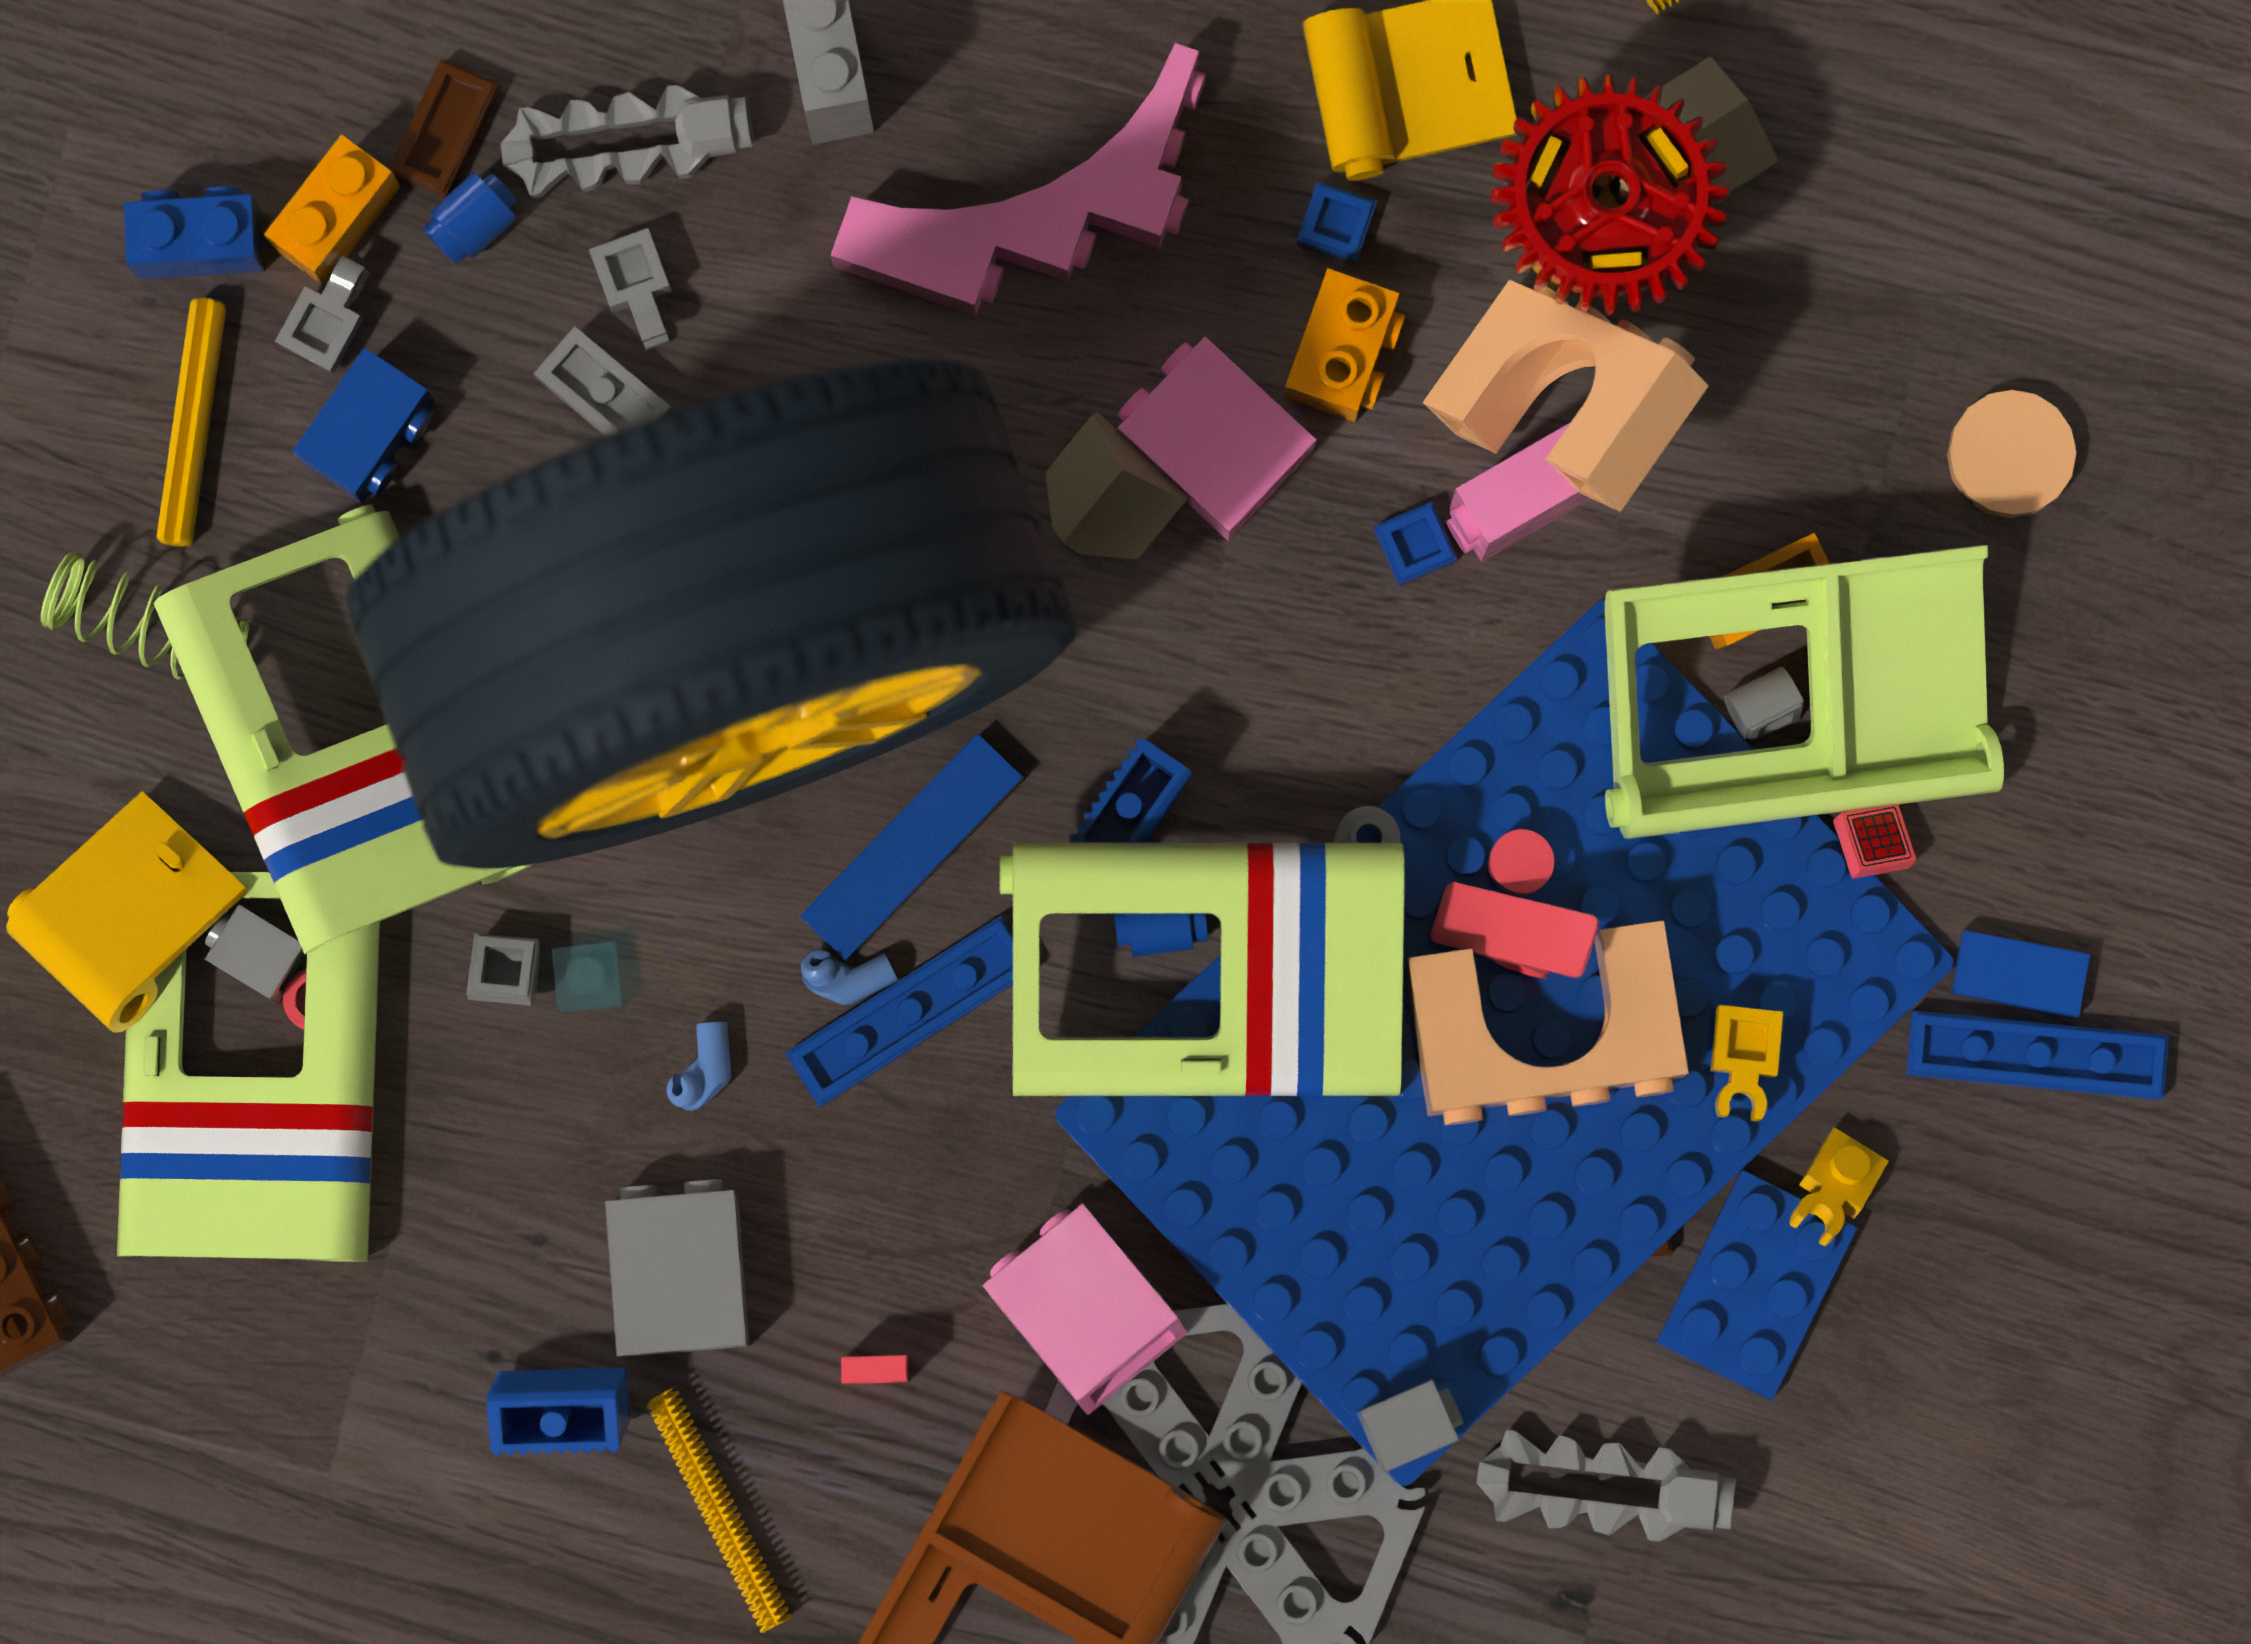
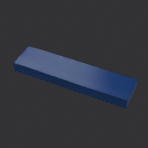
M977 733L800 915V918L847 962L1023 781V777Z
M1001 916L787 1051L785 1053L819 1108H822L1012 987V932Z
M1912 1011L1910 1013L1905 1076L2161 1101L2164 1099L2169 1036Z

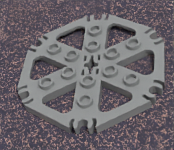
M1228 1304L1173 1311L1188 1333L1185 1336L1229 1331L1237 1335L1243 1344L1242 1359L1210 1436H1208L1163 1377L1154 1362L1102 1404L1160 1478L1176 1487L1184 1483L1191 1494L1202 1502L1206 1501V1497L1202 1492L1204 1488L1194 1476L1198 1471L1208 1484L1212 1483L1218 1490L1226 1486L1231 1487L1235 1493V1496L1229 1501L1230 1508L1233 1510L1231 1515L1241 1528L1236 1531L1227 1520L1221 1531L1226 1540L1221 1543L1218 1538L1216 1539L1157 1644H1194L1225 1567L1229 1569L1277 1632L1282 1644H1356L1350 1636L1344 1634L1348 1626L1353 1627L1359 1632L1365 1643L1369 1644L1426 1507L1415 1510L1397 1508L1399 1499L1405 1501L1418 1500L1425 1496V1489H1406L1396 1484L1386 1472L1382 1473L1380 1466L1363 1448L1356 1451L1269 1462L1301 1382ZM1058 1380L1045 1412L1068 1424L1074 1409L1079 1404ZM1213 1459L1225 1473L1222 1478L1218 1476L1209 1464ZM1246 1501L1257 1516L1251 1519L1240 1504ZM1368 1515L1377 1519L1383 1527L1384 1539L1360 1596L1346 1603L1334 1600L1277 1526Z

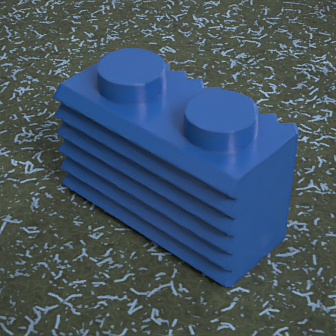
M1145 738L1135 740L1136 749L1128 750V760L1121 761V770L1113 771L1114 781L1106 782V791L1099 792V802L1091 803L1092 812L1084 813L1085 823L1077 824V833L1069 835L1070 843H1146L1190 781L1192 771Z
M626 1368L498 1371V1375L493 1384H491L489 1393H487L490 1449L497 1457L503 1451L511 1456L516 1450L523 1456L529 1450L535 1455L541 1450L548 1455L557 1450L562 1455L567 1449L573 1454H576L580 1449L588 1454L593 1448L600 1454L606 1448L614 1454L620 1447L631 1421Z

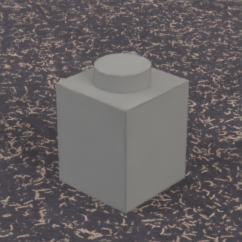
M239 904L232 915L226 912L214 923L205 940V945L211 948L205 960L278 1004L283 998L287 983L300 971L307 959V953L304 954L298 940Z
M1433 1380L1357 1413L1382 1473L1458 1441L1459 1439L1454 1428L1463 1424L1460 1412L1449 1389L1446 1388L1438 1392Z

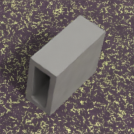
M783 0L812 145L874 133L849 1Z
M721 1179L685 1182L684 1194L659 1196L658 1185L619 1188L620 1200L605 1201L617 1356L633 1357L750 1347L738 1193L735 1190L723 1191Z

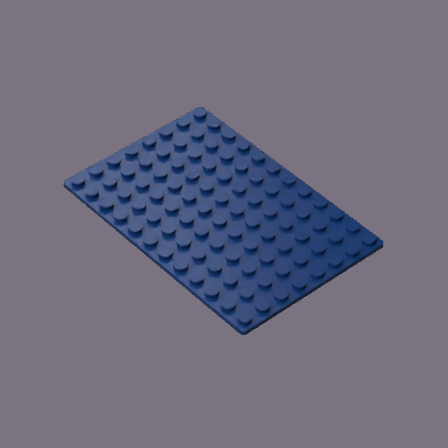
M1600 600L1377 807L1389 813L1396 821L1400 831V843H1403L1404 852L1400 1096H1068L1055 1111V1119L1063 1130L1377 1464L1378 1461L1357 1416L1358 1412L1433 1380L1438 1392L1446 1388L1449 1389L1458 1407L1463 1424L1455 1427L1454 1430L1459 1439L1944 978L1953 967V958L1950 953L1875 875L1856 879L1851 878L1839 838L1817 815L1631 839L1624 838L1619 827H1610L1606 815L1605 793L1606 790L1614 789L1605 600ZM1653 643L1644 644L1638 648L1635 662L1640 756L1642 761L1651 763L1754 750ZM1363 827L1356 834L1358 843H1380V835L1374 828ZM1519 829L1534 831L1541 835L1549 843L1554 855V869L1549 880L1535 893L1524 896L1512 895L1500 889L1493 881L1488 867L1490 852L1498 839L1510 831ZM1452 882H1457L1590 914L1599 920L1598 932L1602 929L1664 921L1689 1073L1681 1080L1673 1081L1674 1092L1636 1097L1634 1086L1609 1090L1611 1101L1572 1107L1571 1096L1545 1099L1546 1111L1518 1116H1508L1507 1105L1482 1109L1483 1120L1457 1125H1445L1443 1115L1428 1117L1404 964L1411 957L1460 950L1437 944L1432 941L1430 936L1446 886ZM1595 942L1585 971L1577 978L1549 972L1547 979L1531 977L1502 967L1480 954L1473 953L1484 1021L1491 1037L1504 1052L1522 1063L1549 1068L1572 1063L1582 1058L1592 1049L1600 1035L1604 1021V999ZM1221 954L1132 1037H1210L1216 1034L1220 1027ZM1719 1005L1783 1012L1778 1076L1775 1078L1759 1076L1758 1085L1764 1091L1767 1099V1109L1760 1121H1751L1752 1103L1744 1094H1735L1731 1097L1729 1116L1721 1118L1716 1114V1097L1719 1091L1728 1084L1729 1073L1710 1071L1716 1007ZM1181 1059V1062L1220 1061V1059ZM1455 1442L1389 1470L1386 1473L1396 1484L1401 1486L1410 1485Z

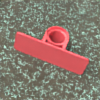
M1452 882L1445 888L1430 936L1432 941L1437 944L1460 950L1473 949V953L1480 954L1502 967L1524 975L1547 979L1549 972L1577 978L1585 971L1599 929V920L1590 914Z

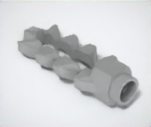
M678 85L666 87L656 110L629 92L614 96L607 113L597 112L589 102L582 100H570L560 119L530 107L519 108L516 126L501 142L503 166L522 179L532 199L542 198L568 174H570L583 193L593 191L601 186L606 172L615 167L626 184H643L662 157L665 158L679 179L691 178L709 157L739 153V149L754 147V137L747 97L731 99L729 95L701 98ZM660 121H675L679 144L658 145L648 149L619 153L607 152L576 159L563 158L547 163L537 162L536 150L532 139L543 140L559 135L572 136L600 132L603 129L637 127Z
M1506 1430L1500 1447L1479 1461L1477 1484L1494 1503L1496 1521L1508 1522L1540 1507L1549 1529L1569 1526L1579 1514L1588 1513L1595 1532L1611 1535L1638 1515L1648 1540L1661 1542L1683 1528L1713 1531L1714 1528L1731 1530L1736 1478L1720 1476V1472L1691 1469L1668 1448L1659 1447L1644 1469L1638 1465L1621 1443H1604L1594 1460L1585 1457L1579 1443L1571 1438L1559 1435L1545 1454L1517 1431ZM1512 1462L1661 1480L1658 1509L1509 1491Z

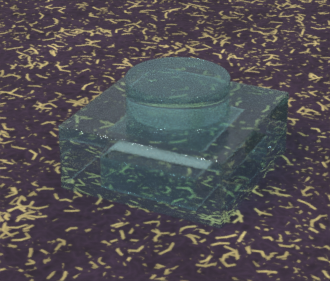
M615 941L551 949L558 1013L566 1014L624 1007L618 948Z

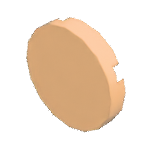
M2008 390L1988 394L1966 409L1951 431L1947 459L1953 482L1959 491L1963 492L1966 498L1973 502L1974 506L1986 514L2015 518L2035 514L2059 497L2072 477L2077 452L2072 429L2057 407L2037 394Z

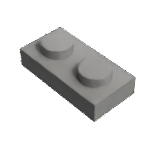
M575 326L534 372V376L538 381L604 436L673 411L669 404Z

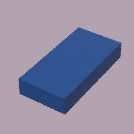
M1963 930L1960 935L1950 995L2078 1018L2090 954Z

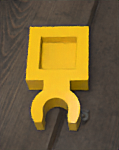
M1725 1005L1716 1007L1710 1071L1729 1073L1728 1084L1719 1091L1716 1097L1715 1110L1718 1117L1726 1118L1729 1116L1730 1099L1735 1094H1744L1751 1100V1121H1760L1764 1117L1767 1109V1099L1764 1091L1758 1085L1759 1076L1770 1078L1778 1076L1783 1012Z
M1834 1127L1823 1141L1799 1186L1811 1192V1194L1805 1196L1793 1210L1790 1216V1225L1796 1229L1807 1215L1813 1214L1818 1216L1825 1224V1231L1818 1243L1824 1247L1827 1246L1843 1228L1845 1222L1844 1214L1854 1219L1861 1211L1889 1161Z

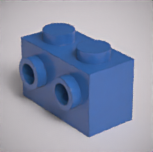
M211 187L204 190V197L179 199V193L176 191L154 190L142 193L141 201L124 202L126 264L138 279L265 272L262 210L252 195H243L242 189L239 187Z

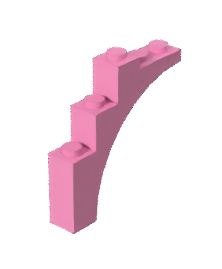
M1175 43L1154 88L1126 126L1089 160L1045 186L1001 202L952 210L898 208L851 196L830 255L833 268L976 317L981 301L992 304L998 291L1004 267L995 265L997 258L1069 282L1074 266L1085 269L1091 255L1096 233L1087 230L1089 224L1161 248L1166 231L1175 235L1178 234L1189 202L1188 198L1179 196L1181 177L1163 171L1162 167L1163 165L1175 167L1186 132L1176 129L1183 107L1195 109L1203 89L1206 73L1197 70L1199 51Z

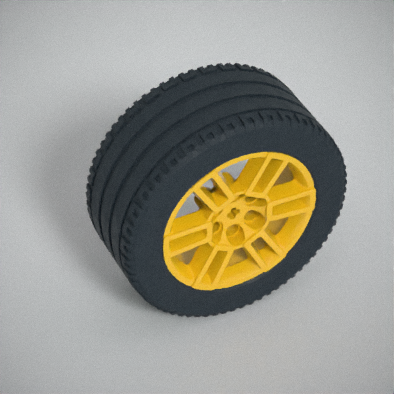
M898 359L856 364L809 373L735 392L625 428L522 470L437 513L384 549L354 578L352 584L347 589L346 602L353 631L358 638V644L374 689L382 697L380 706L398 756L405 759L402 768L418 814L424 820L422 827L437 859L449 866L475 869L526 866L614 847L697 823L788 792L908 744L991 704L1046 669L1071 644L1076 636V627L1069 599L1063 592L1064 586L1045 537L1038 534L1041 523L1022 475L1016 472L1018 461L1003 420L997 411V402L982 372L978 368L972 367L970 364H963L962 362L932 359Z

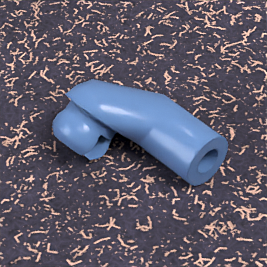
M816 949L804 956L800 966L802 981L812 993L840 1005L854 1004L898 981L885 953L857 967H853L831 957L828 951Z
M728 1022L696 1024L698 1058L680 1075L674 1074L667 1084V1097L673 1105L689 1111L705 1107L729 1083L731 1063Z

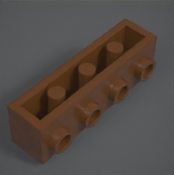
M1 1176L0 1377H3L70 1343L71 1340L65 1327L73 1322L68 1308L58 1291L54 1289L47 1293L40 1279L37 1269L44 1266L43 1258L28 1232L21 1235L18 1234L8 1213L16 1209V1204Z

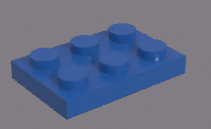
M1741 1170L1655 1343L1769 1401H1773L1857 1227L1844 1222L1841 1231L1830 1244L1824 1247L1818 1242L1825 1231V1224L1818 1216L1813 1214L1807 1215L1796 1229L1790 1225V1216L1802 1199Z

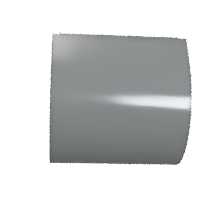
M1782 666L1724 694V702L1738 733L1749 745L1800 720L1804 700L1795 683Z
M474 933L466 992L468 1000L533 1006L540 964V945L538 939Z

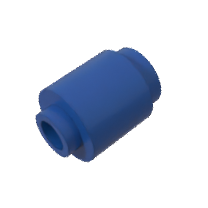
M473 172L429 213L433 219L422 230L443 254L457 266L467 256L473 260L517 219L509 209L517 200L492 173L482 180Z
M1114 913L1118 947L1131 945L1133 958L1193 950V943L1208 942L1205 913Z

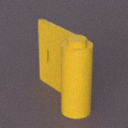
M1427 0L1365 14L1364 10L1360 8H1343L1320 13L1303 21L1302 26L1331 167L1335 172H1346L1347 180H1364L1384 173L1383 165L1517 135L1513 131L1516 114L1492 0Z
M141 791L36 888H29L23 891L13 900L7 911L9 919L6 930L19 945L113 1033H118L137 1023L154 1003L158 993L154 978L248 891L234 875ZM160 858L164 860L171 868H176L179 872L172 871L166 864H164L160 860Z

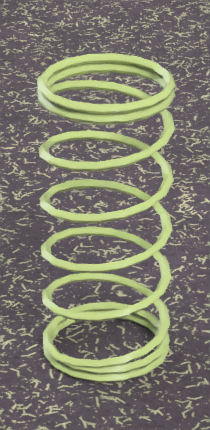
M75 551L68 553L57 567L47 589L41 611L42 625L53 630L62 626L75 612L76 635L78 640L84 643L98 635L107 624V644L109 651L114 655L126 651L140 634L138 653L142 665L147 668L157 664L171 648L170 641H167L159 654L150 662L145 660L144 650L150 616L155 608L153 603L159 598L161 593L160 585L154 587L145 614L136 630L124 645L116 649L112 643L114 620L118 604L130 578L129 574L126 572L122 575L110 608L98 626L85 637L81 634L80 630L82 607L85 595L96 573L98 563L95 559L89 564L80 592L75 599L83 575L84 558ZM70 572V576L64 593L61 597V600L57 608L55 609L59 593L62 589L66 577ZM237 616L235 619L246 642L249 623L245 618L242 619L240 616ZM172 648L170 666L174 678L180 680L185 678L184 673L179 674L177 672V657Z

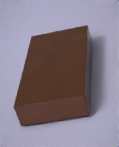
M441 58L389 168L395 178L445 199L454 189L500 90L499 84Z

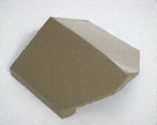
M1711 56L1662 86V98L1659 104L1661 107L1667 110L1670 105L1679 98H1682L1685 104L1679 120L1683 124L1698 116L1703 118V124L1695 136L1696 141L1700 142L1713 137L1717 140L1718 144L1715 150L1705 159L1707 163L1724 161L1726 170L1722 176L1711 180V185L1726 186L1729 188L1730 194L1778 164L1779 160L1749 100Z
M1098 411L1089 418L1045 472L1052 528L1066 546L1080 555L1138 559L1190 499L1188 495Z

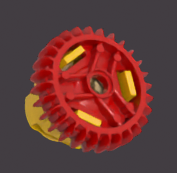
M1608 74L1605 76L1600 93L1592 94V89L1587 79L1583 77L1579 79L1577 85V98L1572 100L1562 86H1558L1553 92L1555 106L1553 110H1550L1539 99L1532 103L1531 113L1537 122L1535 125L1521 117L1517 118L1514 122L1513 131L1523 140L1522 143L1505 139L1501 144L1500 153L1512 160L1513 164L1496 163L1493 167V178L1508 183V186L1493 188L1490 192L1491 203L1507 205L1508 207L1507 210H1503L1493 217V227H1512L1513 232L1502 241L1501 248L1503 252L1513 251L1521 247L1523 254L1515 266L1516 272L1520 274L1532 267L1538 274L1533 288L1536 291H1540L1545 286L1550 285L1557 290V304H1562L1568 298L1571 291L1581 293L1579 299L1580 311L1587 312L1594 296L1603 297L1605 312L1607 315H1611L1614 313L1618 297L1626 296L1632 312L1640 310L1642 292L1648 290L1654 301L1660 304L1666 298V290L1663 283L1665 280H1668L1678 290L1686 287L1688 278L1681 268L1683 265L1696 272H1701L1704 268L1706 260L1696 250V247L1713 251L1719 242V237L1705 228L1706 226L1722 227L1726 222V212L1711 207V204L1724 202L1729 196L1728 187L1711 185V180L1724 174L1726 164L1724 161L1707 163L1705 158L1715 150L1718 144L1717 140L1713 137L1700 142L1696 141L1695 136L1703 124V118L1698 116L1683 124L1679 120L1685 104L1682 98L1675 101L1667 110L1659 105L1663 91L1661 85H1657L1651 91L1648 98L1644 99L1638 97V78L1632 77L1624 93H1615L1613 77Z

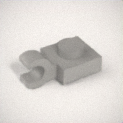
M646 228L589 249L611 312L614 313L630 307L646 350L670 342L654 298L672 291L649 229Z
M342 255L322 294L304 286L275 342L335 374L364 320L361 315L348 308L361 293L370 276V272L365 270V267Z

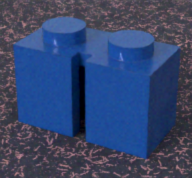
M364 347L292 453L302 464L363 504L371 492L378 496L389 485L398 469V464L393 461L395 452L400 446L403 447L407 440L414 444L422 437L434 417V412L429 408L435 400L425 387Z

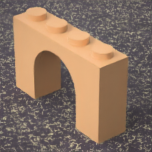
M1509 280L1427 395L1423 404L1455 435L1497 454L1530 405L1549 384L1570 371L1596 366L1595 379L1589 396L1545 460L1577 492L1621 512L1709 385L1690 367L1695 360L1694 357L1674 341L1662 338L1659 344L1654 343L1644 331L1626 320L1621 319L1615 326L1592 306L1589 307L1587 312H1581L1580 301L1575 308L1569 306L1566 300L1562 304H1557V293L1547 286L1540 291H1536Z
M1664 921L1599 930L1594 942L1604 999L1603 1026L1596 1043L1586 1055L1572 1063L1558 1067H1536L1522 1063L1509 1056L1496 1044L1486 1027L1482 1013L1473 949L1408 958L1404 968L1427 1116L1443 1115L1445 1125H1457L1483 1120L1482 1109L1507 1105L1508 1116H1518L1546 1111L1545 1099L1571 1096L1572 1107L1611 1101L1609 1090L1634 1086L1636 1097L1674 1092L1673 1081L1681 1080L1689 1073Z

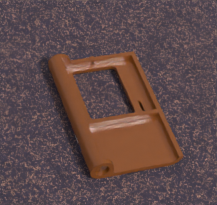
M1000 1391L858 1644H933L964 1588L973 1583L984 1586L1069 1635L1077 1644H1157L1227 1520L1222 1514L1199 1499L1012 1393Z

